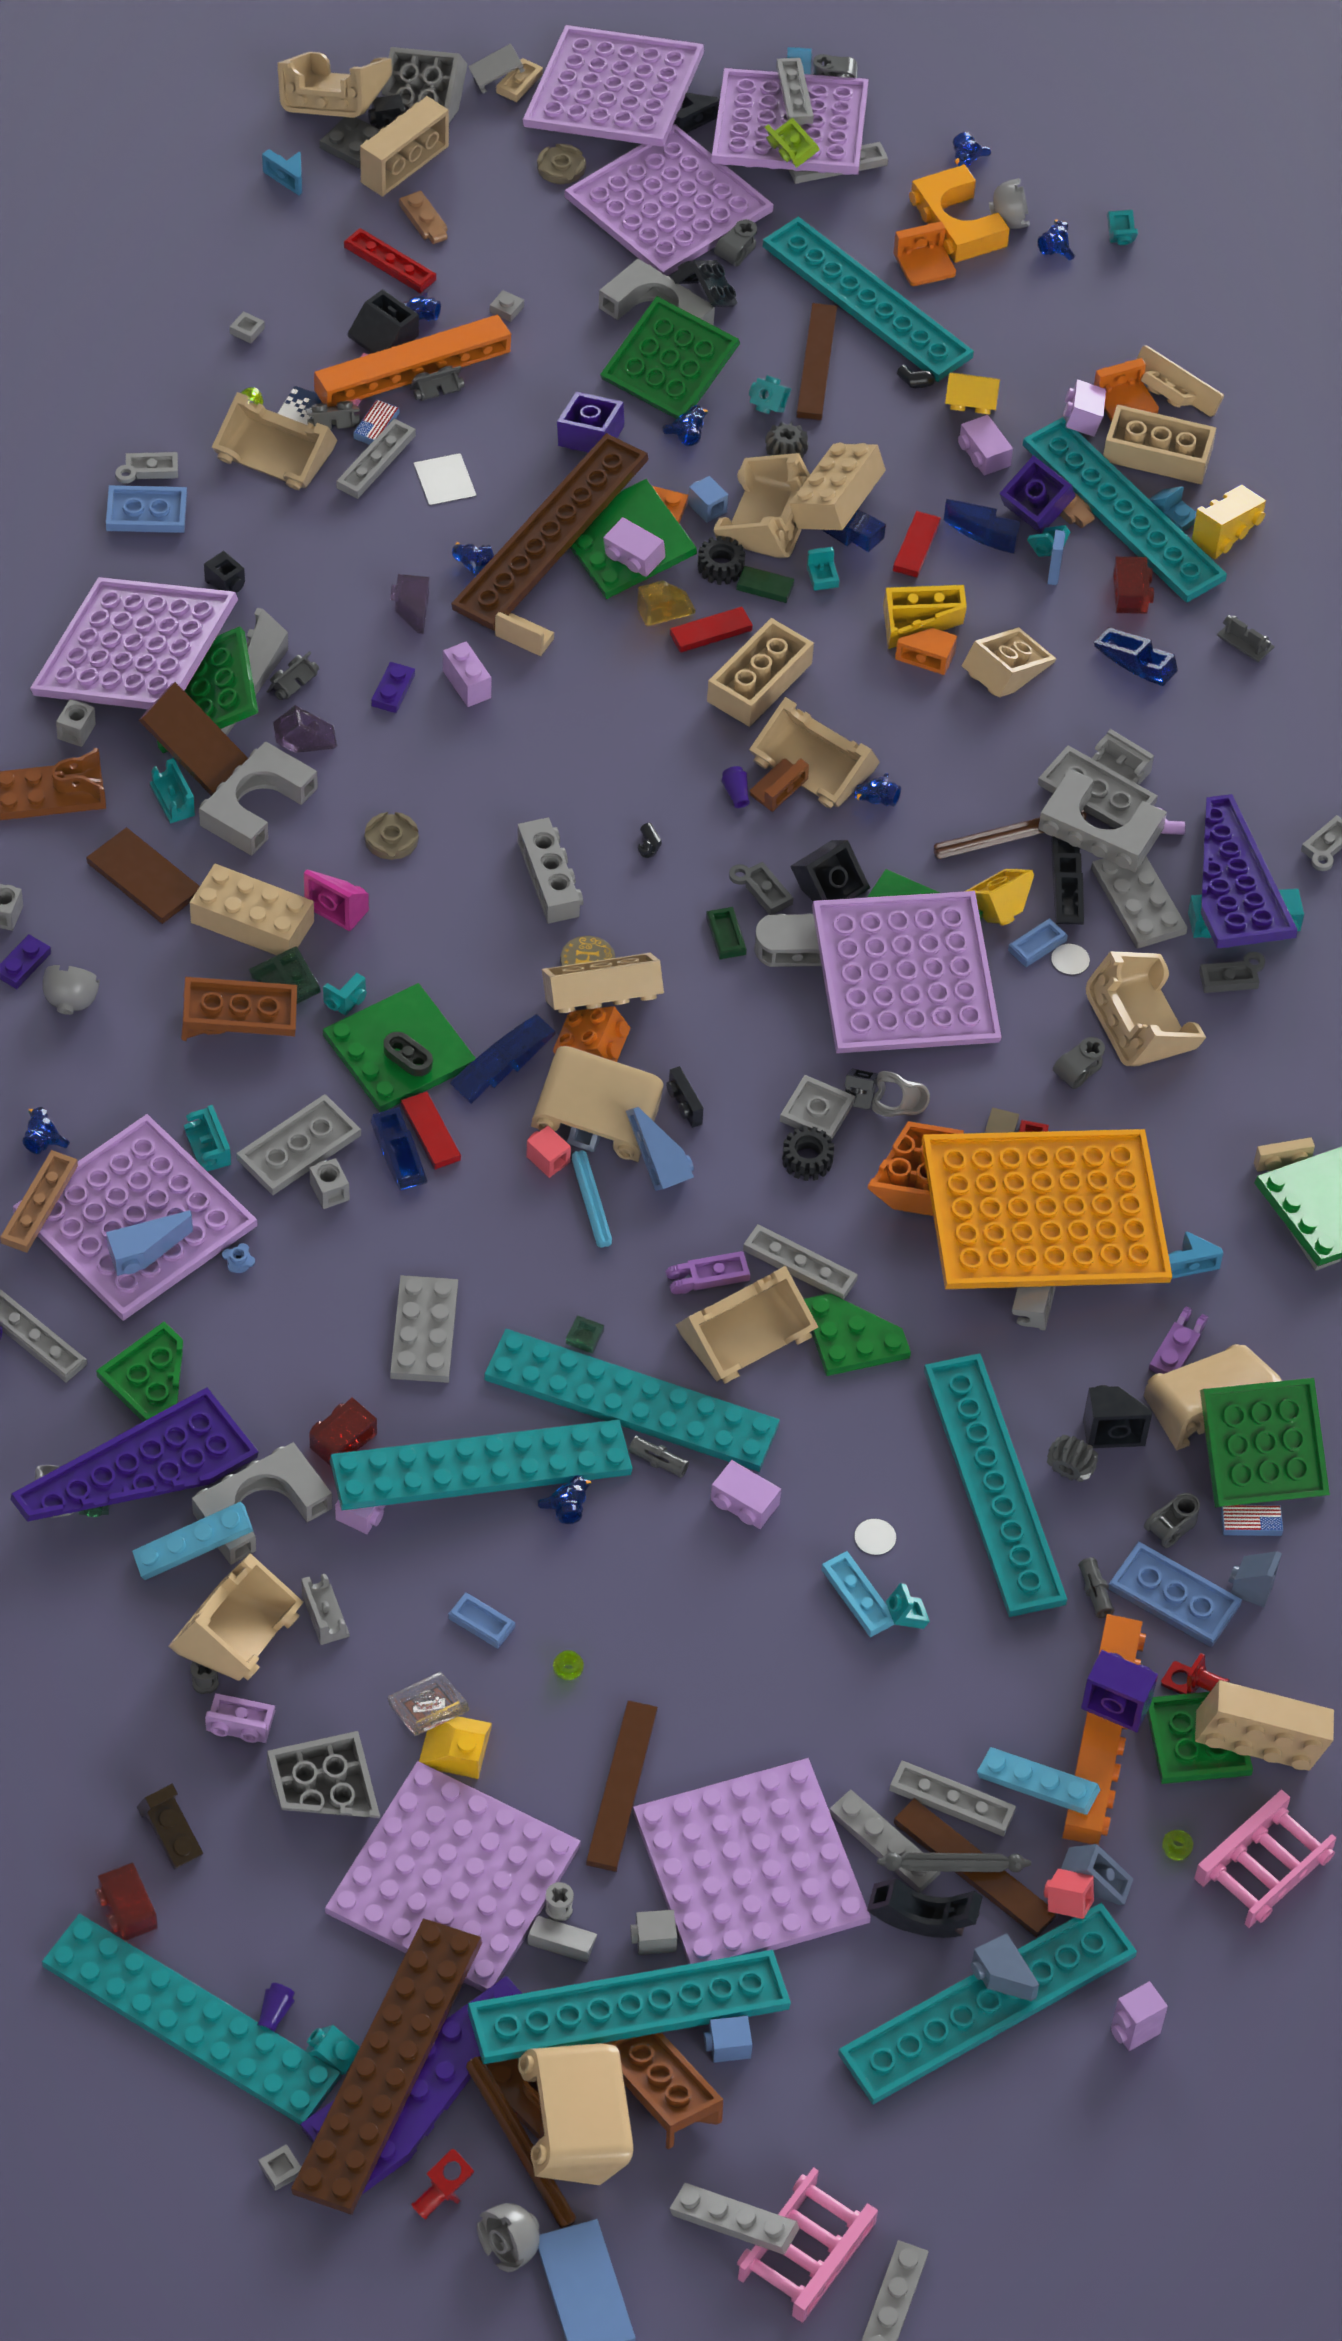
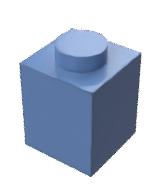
M708 476L689 486L688 505L708 523L727 512L728 493Z
M748 2016L710 2020L709 2032H704V2044L706 2052L711 2051L713 2063L751 2059L752 2038Z

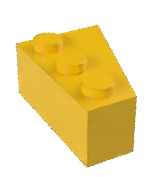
M1243 485L1225 493L1224 499L1220 502L1216 499L1212 500L1209 504L1210 507L1207 509L1202 506L1197 508L1192 541L1213 559L1218 558L1222 553H1227L1238 539H1243L1254 525H1259L1265 517L1264 508L1266 500Z
M964 585L886 588L883 610L888 649L896 647L899 638L931 628L944 631L963 624L967 608Z

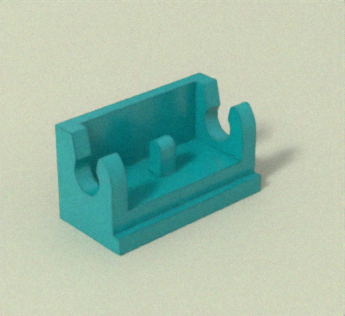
M174 758L166 761V770L162 773H159L157 766H154L151 771L152 781L150 782V787L170 824L195 816L194 796Z
M213 1105L186 1115L187 1121L198 1119L184 1125V1131L196 1161L207 1172L231 1165L230 1146Z

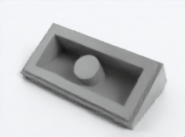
M537 1916L528 1934V1945L588 1963L597 1933Z

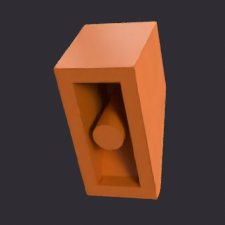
M931 628L899 638L895 660L945 675L955 655L957 636Z

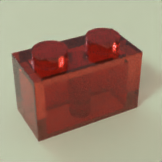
M1116 556L1113 570L1116 613L1147 614L1149 603L1154 601V588L1149 587V583H1152V568H1148L1147 557Z
M352 1397L346 1403L337 1405L332 1414L324 1421H318L314 1424L309 1432L310 1448L331 1466V1454L358 1451L377 1435V1418Z
M133 1862L98 1876L99 1888L95 1889V1893L100 1906H107L110 1913L106 1917L112 1933L118 1932L120 1938L127 1941L158 1928L156 1912Z

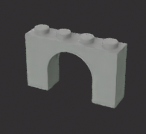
M639 258L599 290V309L617 320L637 304L653 301L658 296L714 325L715 307L710 302L700 298L680 284H675L670 277L662 274Z
M265 741L258 749L256 748L252 751L242 766L236 767L232 776L226 782H222L209 799H205L199 807L200 826L252 856L268 840V822L243 808L238 802L241 797L252 790L265 788L278 791L302 805L318 789L317 771Z
M1069 769L1041 811L1038 829L1050 836L1066 841L1072 846L1084 849L1097 857L1104 858L1121 868H1126L1136 873L1163 831L1167 811L1142 801L1130 821L1124 826L1110 830L1094 827L1086 822L1081 815V811L1091 798L1094 779Z
M294 1442L285 1447L281 1446L275 1449L271 1455L260 1461L251 1462L244 1470L224 1477L220 1483L209 1489L200 1490L192 1498L193 1514L198 1521L242 1501L249 1494L260 1490H273L284 1494L294 1504L307 1523L332 1509L331 1491ZM253 1532L218 1547V1549L229 1564L232 1565L256 1551L255 1534Z

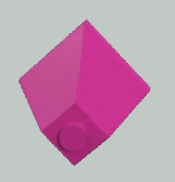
M308 869L304 872L305 898L314 901L315 913L350 932L369 911V893L363 888Z

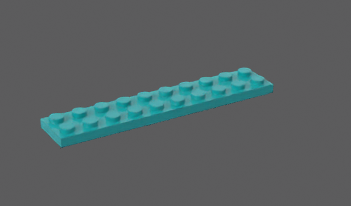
M796 217L763 239V248L921 370L933 373L937 382L973 358L974 350L800 217Z
M1063 417L1023 438L1022 446L1070 483L1074 492L1089 505L1091 512L1186 603L1226 581L1227 573L1078 431L1066 428V420Z
M505 1329L484 1374L485 1381L605 1421L620 1420L623 1427L727 1462L733 1460L741 1466L760 1472L780 1423V1419L509 1329Z
M981 1353L925 1364L924 1373L1008 1616L1013 1617L1065 1606L1067 1604V1597Z
M620 1420L331 1454L330 1457L341 1511L631 1475L633 1470Z
M1100 1903L1089 1909L1084 1919L1075 1917L1017 1949L1039 1983L1036 1999L1029 2001L987 1989L982 1979L978 1980L972 1974L841 2047L838 2055L871 2104L874 2105L1135 1958L1137 1954L1136 1949L1105 1906Z
M80 1913L42 1960V1966L48 1971L299 2125L316 2113L341 2078V2072L272 2030L257 2025L258 2022Z
M768 1950L468 2003L467 2011L483 2064L520 2058L527 2050L534 2048L600 2044L710 2024V2020L741 2016L751 2017L789 2010L791 2001L774 1951Z

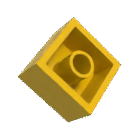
M950 372L945 404H950L951 410L965 411L966 407H974L975 413L990 415L991 410H996L1000 379Z

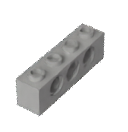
M549 817L518 824L517 842L547 923L579 917L580 905H583V896L581 890L575 888L574 884L576 881L573 869H568L567 853L564 847L560 848V835L557 827H552Z

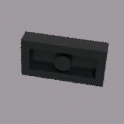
M680 1066L670 1069L669 1082L666 1083L671 1098H676L682 1118H687L692 1128L702 1125L704 1108Z

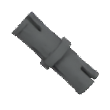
M635 1436L630 1444L629 1453H633L651 1462V1466L656 1469L661 1467L680 1478L687 1471L689 1461L668 1452L667 1447L663 1445L658 1447L639 1436ZM649 1451L652 1452V1453H654V1454H656V1455H658V1456H660V1457H662V1458H664V1459H666V1460H668L669 1462H667V1461H665V1460H663V1459H661V1458H659V1457H657V1456H655V1455L649 1453Z
M1094 1557L1083 1559L1079 1562L1078 1566L1086 1584L1084 1587L1085 1593L1091 1598L1096 1617L1106 1618L1107 1614L1112 1615L1115 1611L1107 1592L1109 1588L1108 1583L1102 1578L1097 1559Z

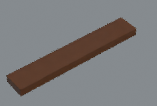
M812 303L797 418L822 420L837 313L836 305Z
M629 1700L627 1702L586 1866L617 1872L657 1715V1706Z
M915 1798L894 1818L896 1826L930 1853H983ZM1005 1870L1001 1872H955L1036 1938L1056 1918L1057 1913L1048 1912L1047 1903Z

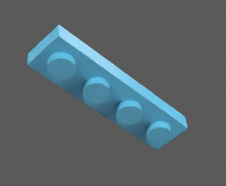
M240 1501L132 1550L140 1576L147 1580L251 1533L253 1528L245 1505Z
M990 1747L977 1770L978 1776L981 1779L1085 1815L1088 1814L1100 1792L1098 1783Z

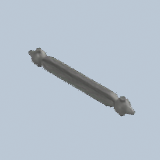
M891 1852L885 1857L877 1859V1864L885 1866L889 1871H896L901 1867L907 1871L1001 1872L1008 1868L1012 1872H1019L1023 1868L1031 1866V1861L1024 1859L1020 1854H1011L1009 1857L997 1853H906L900 1856L895 1852Z

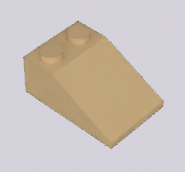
M1018 627L974 641L962 667L969 672L973 679L985 685L991 694L1000 698L1016 692L1052 665L1056 658Z

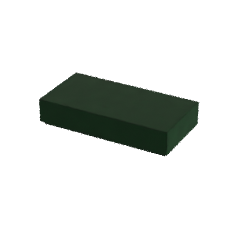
M744 566L737 583V590L787 603L794 586V578Z
M728 907L706 911L707 922L719 960L746 955V945L734 908Z

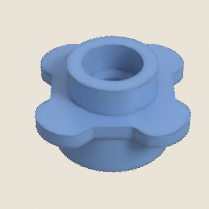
M241 1243L238 1247L233 1249L227 1248L222 1252V1258L227 1260L230 1272L243 1273L255 1264V1258L250 1255L247 1244Z

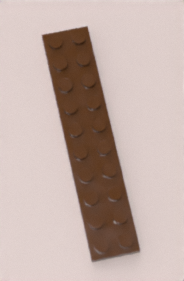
M606 433L451 603L452 610L495 631V616L498 612L508 616L646 464L649 460L648 453Z
M423 1918L291 2188L293 2195L350 2215L353 2214L482 1945L480 1936Z

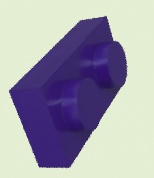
M390 661L371 699V706L397 713L415 677V668Z
M28 934L0 963V980L18 989L51 954V947Z

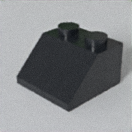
M831 840L790 866L801 890L812 901L852 899L870 889L848 840Z
M1099 1385L1090 1387L1083 1416L1086 1444L1092 1445L1093 1449L1145 1446L1152 1418V1410L1119 1386Z

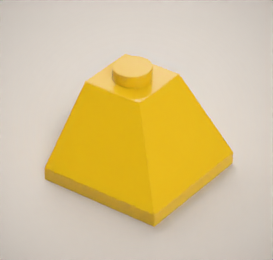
M1004 869L966 891H975L978 909L983 911V918L987 923H999L1000 926L1013 922L1015 920L1014 916L1023 912L1034 873L1033 870Z
M432 1713L433 1717L430 1718L431 1722L428 1725L419 1762L440 1772L479 1779L492 1723L459 1716L450 1717L451 1715L449 1714L439 1717L443 1713Z

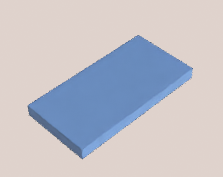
M1139 1541L1108 1585V1590L1211 1648L1242 1603V1599Z
M598 2219L541 2234L538 2253L565 2340L635 2341L634 2331Z

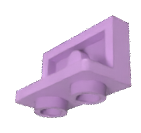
M215 1693L211 1709L207 1711L205 1716L206 1731L221 1737L227 1735L238 1737L249 1743H266L275 1714V1706Z

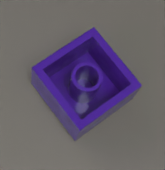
M575 392L557 420L558 446L589 453L606 433L618 438L625 426L624 402Z
M1034 455L999 493L1003 505L1040 534L1053 523L1076 497L1072 485Z
M1101 1650L1087 1678L1081 1709L1137 1733L1152 1703L1158 1673L1153 1672L1145 1665H1137L1127 1661L1117 1653Z

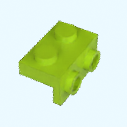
M793 118L775 131L769 124L764 127L768 133L766 139L773 149L778 147V152L786 163L791 161L796 168L820 151L815 141Z

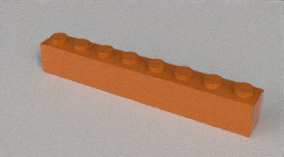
M498 314L315 371L314 390L322 403L327 404V407L337 406V403L341 401H352L358 398L361 400L411 384L414 377L420 373H436L446 366H452L453 368L461 366L462 368L509 353L511 350V333Z
M1107 1614L1099 1654L1101 1650L1117 1653L1125 1660L1140 1665L1141 1660L1135 1658L1137 1651L1143 1652L1146 1634L1141 1633L1143 1621ZM1088 1711L1075 1776L1098 1783L1100 1792L1087 1815L1068 1809L1062 1838L1091 1845L1097 1844L1099 1846L1101 1835L1107 1836L1111 1818L1106 1817L1105 1813L1106 1808H1113L1116 1791L1110 1790L1112 1781L1118 1782L1121 1764L1115 1762L1117 1755L1123 1756L1126 1738L1120 1736L1122 1729L1127 1728Z

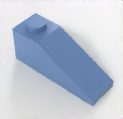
M639 1107L626 1111L655 1191L668 1188L694 1177L692 1174L694 1166L691 1158L685 1155L684 1150Z
M191 1211L106 1232L107 1247L117 1276L133 1274L147 1268L193 1231Z

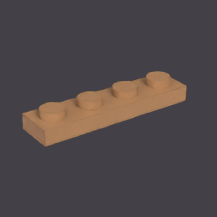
M53 1150L50 1151L0 1237L1 1244L28 1253L77 1169V1159Z

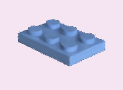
M109 485L106 531L185 533L187 487Z

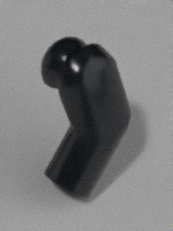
M902 365L897 370V375L914 389L928 387L935 382L934 374L929 371L913 372L906 365Z
M646 823L640 828L646 840H643L644 843L642 845H638V851L642 857L651 858L657 853L662 841L652 823Z

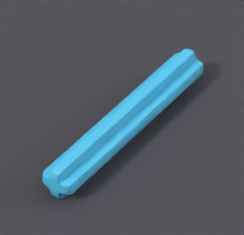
M584 1150L575 1151L572 1153L571 1160L596 1244L600 1248L609 1247L612 1244V1236L587 1153Z

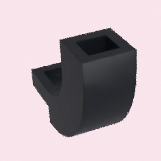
M897 1878L874 1883L867 1911L888 1925L903 1931L927 1937L952 1938L962 1936L964 1927L976 1924L983 1897L975 1891L952 1897L928 1896L911 1889Z

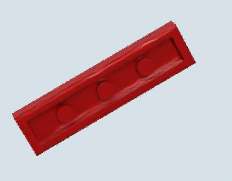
M361 228L344 241V248L420 294L436 281V273Z

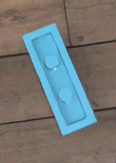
M848 1551L822 1564V1572L869 1637L894 1625L886 1603Z

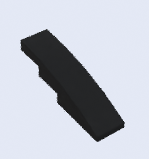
M1052 836V872L1056 924L1084 925L1083 873L1080 848Z

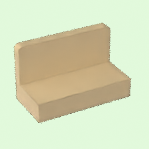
M498 612L495 616V636L536 655L541 656L554 640V632L513 613L507 616Z

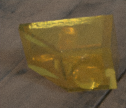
M663 580L638 587L637 609L646 626L691 615L696 611L686 591Z

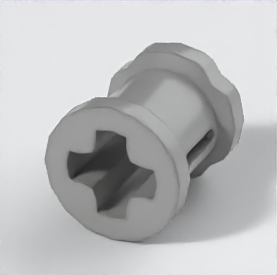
M553 1883L546 1890V1915L554 1921H565L570 1918L573 1912L572 1902L574 1893L572 1888L566 1883Z

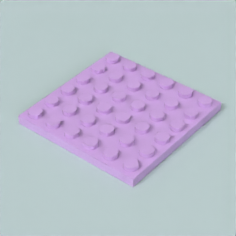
M565 25L523 118L524 127L664 147L676 119V114L680 110L685 93L688 91L703 56L704 44Z
M724 68L712 151V164L858 175L869 79L804 74L813 111V124L800 126L815 141L820 151L796 168L791 161L786 163L778 152L779 148L773 149L766 139L768 136L764 128L766 125L769 124L775 131L788 121L778 72Z
M677 125L672 126L664 147L641 144L565 190V198L633 255L666 276L677 271V267L682 263L693 261L716 247L719 239L726 235L740 220L746 219L755 223L773 212V204L727 166L712 164V154Z
M98 577L30 689L34 696L149 709L172 683L176 682L183 690L186 689L237 603V595L232 591Z
M975 891L813 901L812 910L836 1053L1000 1043L1002 1037Z
M146 1114L78 1161L77 1169L37 1236L124 1321L257 1227V1219ZM18 1202L17 1204H15V1205L13 1206V1212H14V1213H15L16 1209L18 1208L20 1202ZM191 1211L193 1231L147 1268L133 1274L117 1276L108 1251L106 1232Z
M809 1758L633 1807L636 1823L668 1910H674L676 1932L688 1964L777 1950L870 1923V1914L867 1911V1906Z
M417 1761L326 1905L325 1913L404 1953L407 1952L423 1918L480 1936L482 1945L464 1983L484 1992L502 1978L537 1916L540 1915L546 1905V1890L550 1885L561 1880L579 1850L581 1841Z

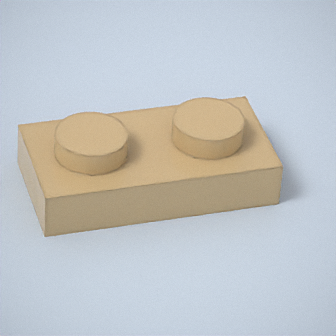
M524 58L520 61L525 71L520 73L519 69L516 68L509 72L497 84V94L517 102L543 75V67Z
M1312 1137L1257 1146L1254 1159L1257 1172L1264 1170L1272 1171L1312 1157L1315 1148Z

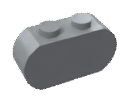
M813 914L767 915L759 921L756 927L754 950L757 958L763 964L769 967L822 966Z

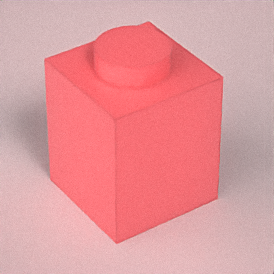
M546 1126L540 1132L536 1131L528 1138L526 1157L550 1178L570 1163L571 1146L552 1128Z
M1057 1869L1053 1878L1047 1880L1044 1888V1897L1048 1898V1912L1084 1919L1094 1902V1876Z

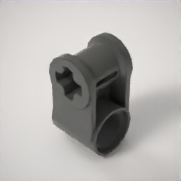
M819 54L813 59V66L815 68L811 75L857 78L858 65L856 60L851 57Z
M746 219L737 222L726 235L719 239L714 254L735 267L739 266L744 258L756 247V240L754 238L757 233L756 224Z
M1095 1037L1084 1039L1056 1061L1053 1071L1071 1088L1076 1089L1102 1067V1056L1105 1051L1104 1043Z
M1190 1493L1177 1495L1176 1498L1162 1509L1155 1511L1147 1519L1144 1529L1152 1531L1162 1541L1161 1545L1164 1548L1171 1547L1181 1536L1196 1525L1200 1508L1199 1500ZM1180 1510H1187L1191 1513L1185 1514L1182 1513Z

